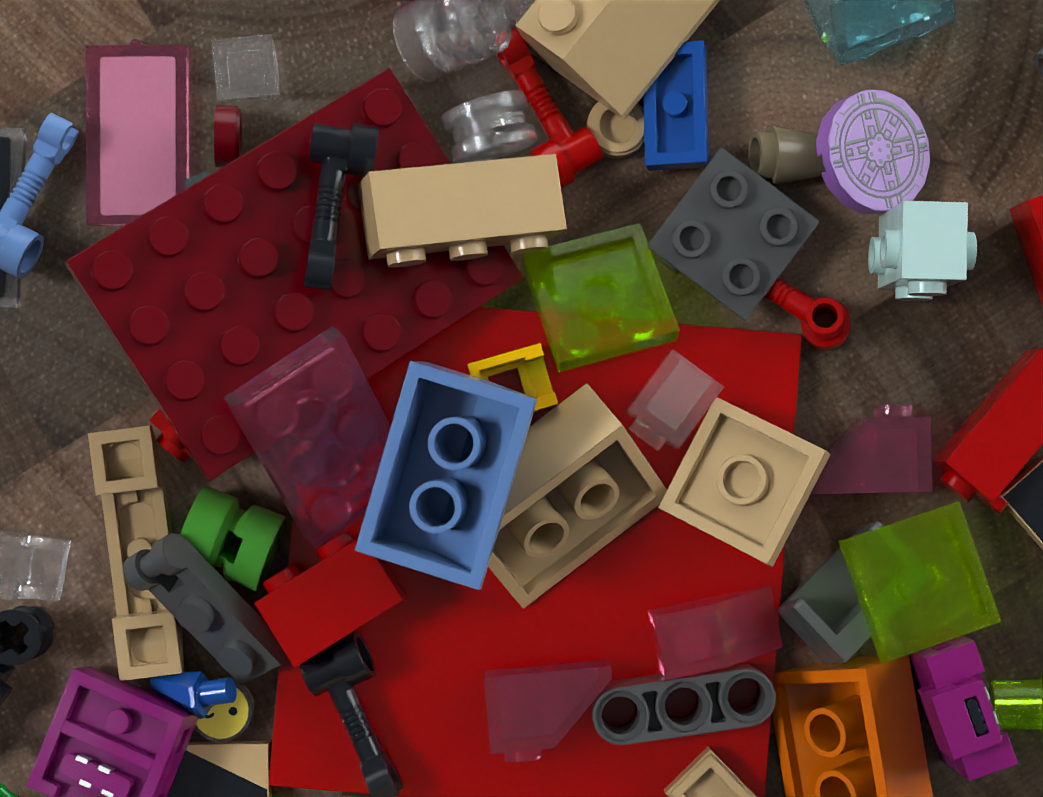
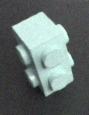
M902 201L880 215L879 237H871L868 252L870 274H878V289H895V300L929 301L933 300V296L947 295V287L967 280V270L974 269L977 256L976 235L974 232H967L968 202Z

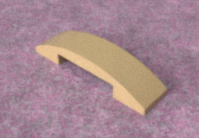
M150 425L88 433L95 494L101 495L117 614L112 619L119 680L124 681L183 673L182 625L149 590L139 591L130 586L123 573V565L127 558L140 550H151L152 545L157 540L173 533L165 481L153 427Z

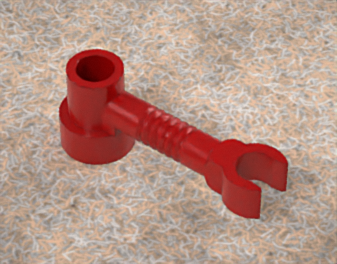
M514 28L494 39L496 45L492 46L503 68L507 71L510 78L516 82L524 97H526V101L529 102V106L532 107V111L535 112L538 121L542 123L541 126L549 138L546 142L530 150L529 156L556 154L560 186L563 189L575 182L574 175L603 159V153L596 138L586 126L573 132L563 113L560 112V108L557 107V103L554 102V98L551 97V93L548 92V88L536 69L535 62L530 55L525 41L517 29Z
M777 279L764 296V298H768L769 301H773L774 304H778L779 307H783L785 311L797 317L801 321L805 340L818 350L830 351L837 349L846 342L850 335L851 319L849 312L837 300L829 297H821L815 300L799 289L793 288L792 285H788L787 282H783L782 279ZM821 313H831L837 318L835 324L828 328H821L814 323L815 318Z

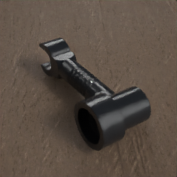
M317 123L313 125L308 161L321 163L304 287L322 290L330 289L335 263L338 222L340 221L338 216L341 213L339 210L341 209L340 204L342 203L341 198L343 197L342 191H344L346 174L365 177L368 172L373 171L379 127L353 123L352 129Z
M353 631L332 644L331 649L300 664L301 672L307 687L315 697L325 692L329 693L337 713L340 714L339 717L345 725V730H348L347 734L350 736V741H353L352 745L360 760V768L371 797H394L399 794L398 790L403 788L401 779L387 753L382 750L375 733H373V728L370 727L371 724L368 722V717L365 716V711L362 710L363 706L360 705V700L354 689V686L375 677L376 668L364 639L357 631Z

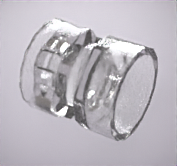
M414 0L396 10L393 19V35L397 49L406 66L415 76L423 81H435L460 70L466 63L475 64L497 55L509 46L511 38L510 21L502 0Z

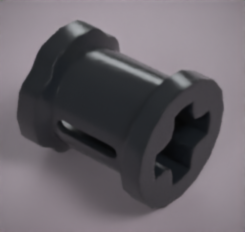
M20 605L0 612L1 664L7 666L21 665L47 652L53 643L55 627L53 620L45 610L38 606ZM24 623L28 627L29 632L23 638L24 644L16 646L11 638L17 632L16 625Z

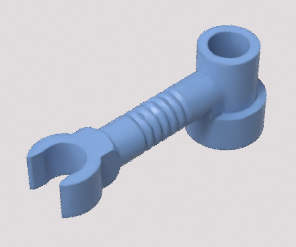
M52 112L46 117L40 127L37 140L33 145V154L24 168L25 171L21 173L22 177H19V182H16V187L12 189L13 192L10 193V198H7L0 210V269L18 279H23L31 272L44 246L43 235L23 226L22 223L30 211L29 208L33 206L32 203L35 202V197H38V192H41L44 182L47 181L55 165H59L64 156L71 150L79 134L78 130L72 128L73 123Z

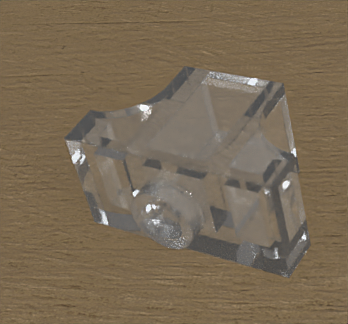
M0 527V599H38L54 602L61 600L71 539Z

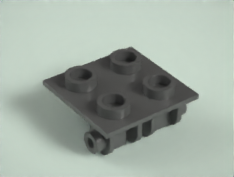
M720 147L647 244V247L660 256L658 260L669 270L676 274L681 272L746 321L820 221L724 148Z

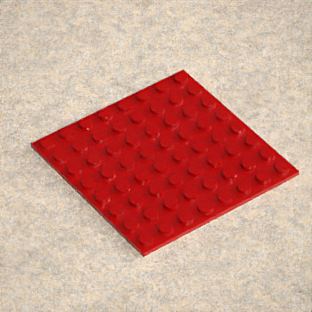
M478 307L300 423L288 567L295 563L300 573H303L322 561L316 551L322 545L347 530L354 540L359 537L410 361L428 362L470 375L467 365L469 363L541 343L544 362L552 390L556 394L558 405L587 383L621 422L665 488L668 489L715 397L794 434L802 334ZM517 369L488 377L490 382L524 394ZM556 406L535 411L530 426ZM658 505L524 609L489 568H487L482 589L477 590L385 560L407 596L400 603L355 630L362 636L371 653L376 668V676L354 686V689L360 700V705L363 706L362 710L365 711V716L368 717V722L371 724L370 727L373 728V733H375L382 750L387 753L401 779L403 788L398 790L399 794L396 796L668 797L664 789L708 746L757 797H765L771 715L764 722L751 727L629 745H615L604 740L596 731L590 713V705L595 691L604 683L613 680L734 662L748 663L757 667L774 686L779 614L775 610L780 606L785 544L772 567L658 508ZM331 646L327 647L326 649H324L323 651L319 652L318 654H320V653H322V652H325V651L331 649ZM287 656L282 665L279 666L268 786L370 794L360 768V760L352 745L353 741H350V736L347 734L348 730H345V725L342 723V719L339 717L340 714L337 713L329 693L325 692L315 697L304 681L300 665L294 668ZM743 678L731 685L728 692L729 705L736 709L751 707L759 696L757 681L751 678ZM684 687L673 690L665 701L666 713L674 718L689 716L695 711L698 703L696 691ZM627 697L612 698L605 704L602 710V719L613 727L628 725L635 717L636 704Z

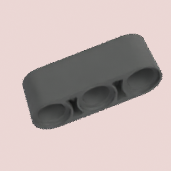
M734 662L618 679L604 683L595 691L591 699L590 713L596 731L604 740L615 745H629L751 727L760 724L771 715L775 707L776 693L772 682L757 667L748 663ZM743 678L756 680L759 686V696L756 702L751 707L745 709L731 707L728 702V692L731 685ZM684 687L696 691L698 703L695 711L689 716L674 718L666 713L665 701L673 690ZM615 697H627L636 704L634 719L623 727H613L602 719V710L605 704Z

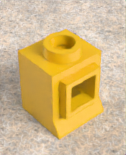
M541 343L467 364L471 376L489 381L488 377L517 369L524 394L537 399L534 412L558 405L556 394L552 390L544 362Z

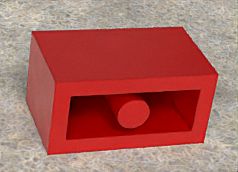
M348 530L316 549L322 561L305 572L300 573L294 563L263 582L262 584L269 594L254 603L294 668L400 603L407 596L385 560L355 551L358 538L354 540Z

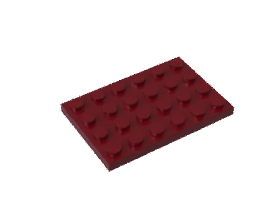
M390 68L66 260V267L208 482L524 278L503 245L487 247V256L470 260L452 261L450 260L449 251L426 253V262L406 267H388L387 258L368 260L357 186L364 177L346 174L344 191H342L343 197L341 198L342 203L340 204L341 209L339 210L341 213L338 216L340 221L338 222L339 228L332 284L329 290L304 287L321 163L308 161L314 123L352 129L353 123L379 127L373 171L451 164Z

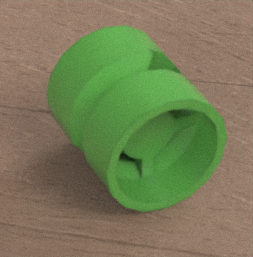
M204 486L189 511L180 535L213 568L217 566L222 568L225 580L257 592L263 585L262 583L265 581L275 559L288 517L258 505H253L245 511L240 507L239 498L209 486ZM234 533L237 537L243 539L240 547L230 545Z

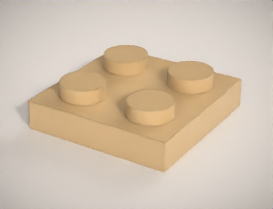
M715 397L658 508L773 567L831 454L794 434Z

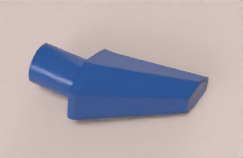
M184 671L180 674L150 677V688L155 694L200 719L206 716L211 706L233 703L237 696L235 682L230 677L209 681L202 671Z

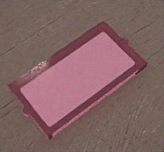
M133 39L130 45H86V225L125 226L189 187V50L186 44L144 45L139 39Z

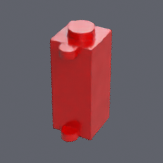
M1043 348L1027 350L1023 353L932 460L937 467L945 472L939 481L964 502L969 503L974 497L977 501H982L993 511L1000 514L1008 505L1000 494L1043 444Z

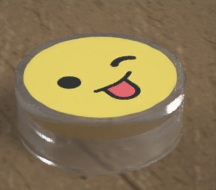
M219 677V678H215V679H212V680L223 679V678H229V677ZM233 679L237 690L236 700L233 703L211 706V709L204 718H198L195 729L203 737L217 742L229 741L243 733L251 723L254 715L253 697L244 684L241 685L236 679Z

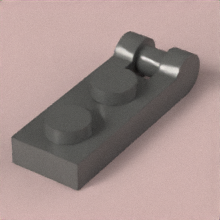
M176 533L168 534L157 540L152 545L151 550H140L125 560L123 573L129 585L139 591L149 590L177 619L180 625L187 629L241 685L282 665L287 655L267 623L183 536Z

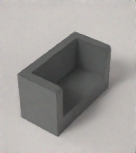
M876 521L858 527L775 611L826 665L846 663L930 577V574L882 523Z

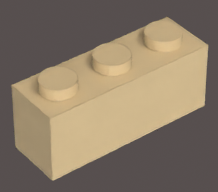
M556 154L371 171L357 185L368 260L387 258L388 267H406L426 262V253L449 251L450 260L452 261L476 259L488 255L487 247L509 244L512 254L538 252L548 249V240H551L567 229Z

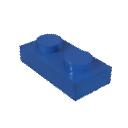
M704 40L689 41L682 44L672 61L643 95L645 166L648 171L704 168L710 162L707 47Z

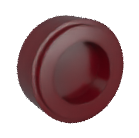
M215 106L214 162L215 167H224L242 155L241 109H238V106Z

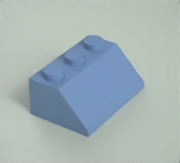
M410 361L355 551L470 588L482 589L537 399L496 383L432 363Z

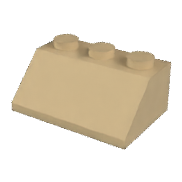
M535 0L518 21L516 27L534 56L624 120L672 61L678 49L684 42L688 41L720 0Z
M587 383L529 427L488 568L523 609L657 507L667 491L624 426Z

